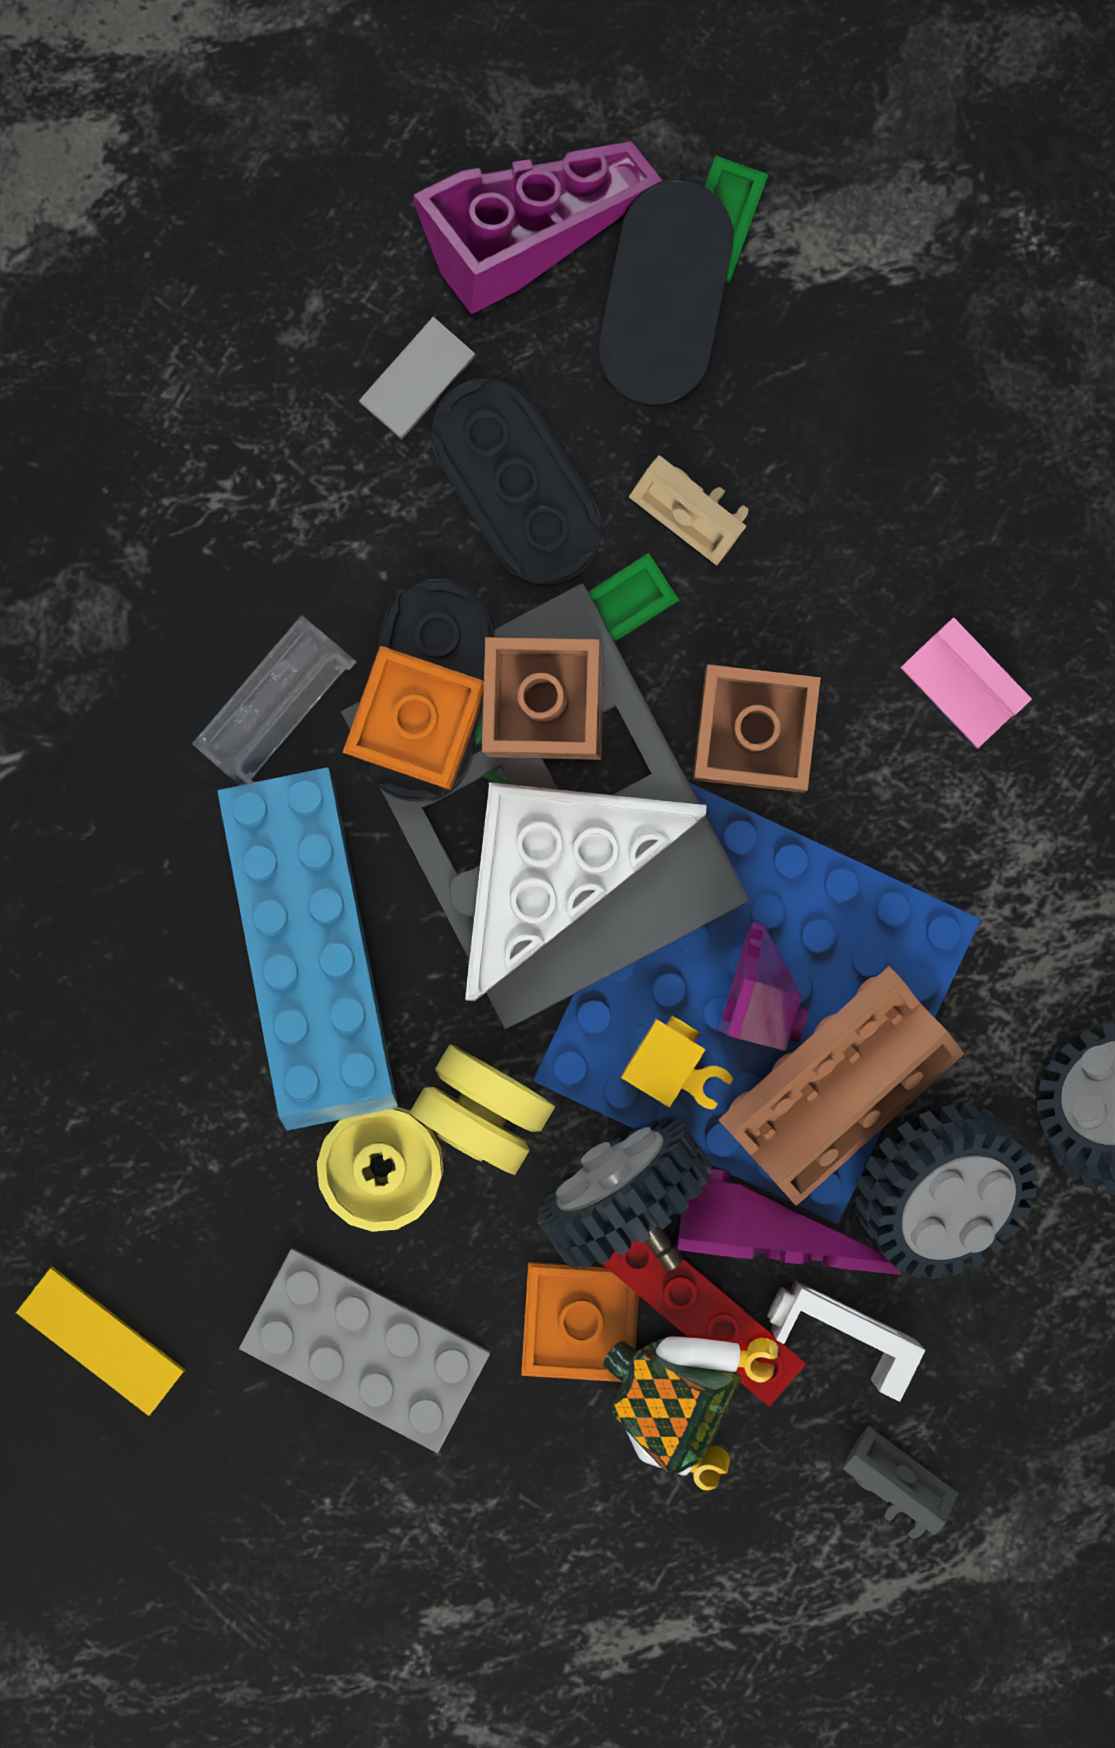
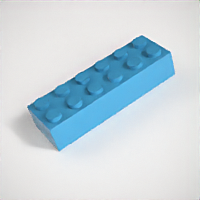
M329 767L217 790L279 1119L288 1131L398 1108L336 787Z

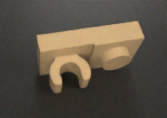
M659 455L646 470L629 498L711 562L718 565L746 528V525L742 522L748 514V508L742 505L735 514H730L718 504L725 490L719 487L707 496L702 492L703 489L694 483L683 470L674 467Z

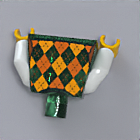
M670 1336L637 1351L624 1340L620 1341L610 1349L603 1362V1367L623 1382L611 1407L613 1417L626 1430L639 1459L643 1462L662 1468L671 1477L677 1474L685 1476L692 1472L694 1473V1481L699 1488L707 1491L712 1490L719 1485L721 1474L728 1473L730 1465L728 1452L723 1448L711 1446L742 1379V1376L736 1370L738 1367L745 1368L746 1374L756 1382L769 1380L773 1376L774 1365L760 1363L755 1358L775 1359L778 1357L779 1347L773 1340L768 1338L755 1339L749 1344L746 1351L740 1350L738 1343Z

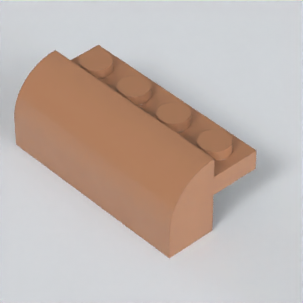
M888 966L878 976L871 977L865 981L858 989L856 996L836 1014L823 1019L816 1027L814 1034L794 1052L781 1057L773 1066L771 1073L751 1091L739 1095L732 1102L729 1111L719 1121L797 1206L959 1060L964 1053L949 1032L924 1008L905 982Z

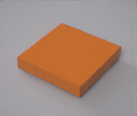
M380 646L343 753L451 790L483 701L484 681Z
M528 1262L521 1376L627 1382L629 1369L617 1360L622 1355L626 1343L636 1350L639 1295L605 1266L583 1268L580 1265L578 1268H572L567 1264Z

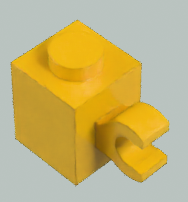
M673 1015L667 1024L658 1019L654 1020L620 1075L622 1079L669 1108L680 1090L684 1089L693 1095L701 1106L715 1109L718 1103L704 1094V1082L710 1077H718L728 1084H731L733 1080L731 1074L719 1066L711 1065L702 1069H694L706 1050L695 1043L701 1033Z

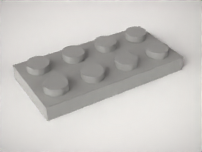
M293 1247L239 1347L240 1350L436 1453L439 1452L491 1352Z

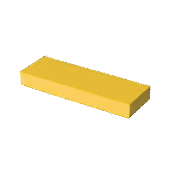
M54 1267L49 1269L16 1312L148 1416L151 1415L185 1371L183 1367Z

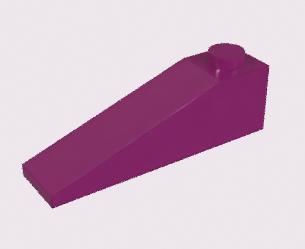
M631 141L568 152L564 160L532 165L531 159L512 162V169L486 174H481L480 168L461 171L414 194L413 202L441 275L469 312L473 314L520 290L626 214L633 202L643 192L657 184L663 183V180Z
M750 922L718 1030L728 1036L786 1051L789 1040L799 1043L808 1010L799 1007L802 995L767 929L762 924Z
M713 1168V1172L709 1173L711 1178L708 1184L701 1186L703 1190L701 1194L695 1199L687 1200L690 1206L682 1214H678L674 1240L677 1250L753 1259L755 1253L766 1254V1258L780 1260L785 1263L810 1264L811 1260L822 1261L824 1266L901 1275V1271L896 1269L880 1250L742 1183L729 1181L730 1171Z

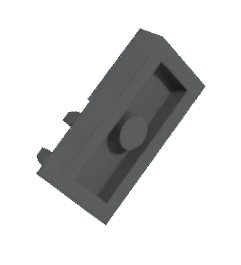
M870 1426L857 1438L843 1467V1470L853 1476L861 1487L874 1492L887 1503L890 1501L884 1517L888 1521H891L899 1512H904L915 1520L908 1533V1536L912 1539L921 1536L925 1529L935 1535L946 1524L959 1494Z

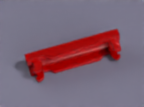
M636 1240L632 1242L630 1251L620 1256L615 1251L609 1261L602 1263L687 1337L738 1343L740 1350L746 1351L749 1344L755 1339L768 1338L773 1340L779 1347L778 1357L775 1359L755 1358L760 1363L774 1365L773 1376L769 1380L756 1382L746 1374L743 1367H738L736 1372H734L741 1377L735 1378L769 1407L806 1365L805 1361L785 1344L777 1341L774 1335L685 1258L676 1268L665 1271L656 1259V1254L651 1252L645 1242L640 1244Z

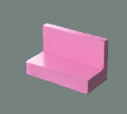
M952 618L900 667L976 748H979L1010 717L1016 715L1032 700L955 618Z

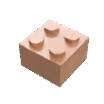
M485 637L482 752L488 757L601 760L604 646L601 641L597 639Z
M707 665L704 674L692 780L801 793L806 792L809 783L821 677Z

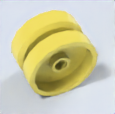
M450 1044L435 1070L440 1079L461 1092V1095L457 1099L438 1088H424L409 1113L436 1131L439 1138L463 1153L481 1162L485 1160L515 1175L527 1156L529 1147L524 1139L504 1127L505 1122L509 1120L530 1132L541 1131L553 1112L555 1105L496 1068Z
M398 1107L341 1119L324 1139L317 1160L319 1188L330 1209L348 1224L372 1232L396 1230L418 1219L434 1200L444 1172L442 1148L433 1130L409 1113L411 1110ZM379 1155H383V1160L390 1159L392 1162V1170L384 1177L375 1175L371 1169L373 1159Z

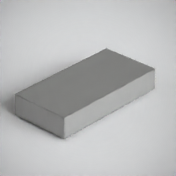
M432 317L362 396L359 402L402 440L474 359L475 353L437 319Z

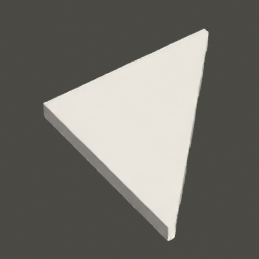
M489 782L465 999L467 1001H476L704 818L707 805Z

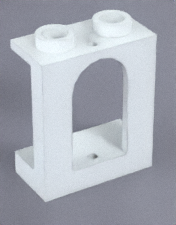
M796 1279L790 1290L784 1287L779 1289L767 1314L770 1322L773 1323L770 1330L777 1341L785 1343L800 1311H803L883 1351L884 1353L871 1377V1381L879 1392L900 1402L925 1352V1349L916 1339Z

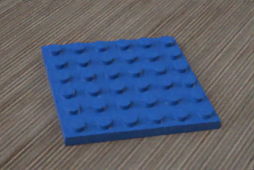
M689 783L699 804L707 805L706 817L751 901L574 994L533 1082L633 1129L638 1127L640 1129L645 1128L648 1123L658 1121L660 1124L666 1118H672L673 1121L680 1119L685 1123L711 1161L712 1166L721 1170H728L731 1175L793 1203L719 1119L729 1111L732 1102L739 1095L751 1091L771 1073L773 1066L781 1057L794 1052L814 1034L816 1027L823 1019L836 1014L856 996L858 989L865 981L871 977L878 976L888 966L899 975L917 1000L935 1018L981 919ZM750 922L762 924L767 929L802 995L799 1007L808 1010L799 1043L789 1040L786 1051L728 1036L718 1030ZM673 1015L701 1033L695 1043L706 1050L694 1069L715 1065L724 1068L733 1077L731 1084L722 1081L718 1077H710L704 1082V1094L718 1103L715 1109L701 1106L694 1096L684 1089L680 1090L669 1108L620 1077L655 1019L667 1024ZM883 1128L797 1206L839 1224Z

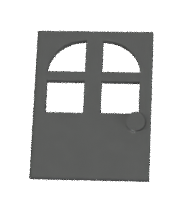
M584 583L495 629V638L600 640L604 646L603 682L605 685H603V713L617 707L652 773L618 791L613 796L700 805ZM360 702L341 711L350 730ZM483 707L479 723L481 728H483ZM481 750L473 755L469 771L462 782L444 797L500 767L503 768L511 785L559 789L543 758L488 757ZM381 789L470 960L480 865L459 875L456 872L424 810L425 807L444 797L430 802L413 803L394 798ZM707 817L702 818L486 992L506 1030L751 901Z

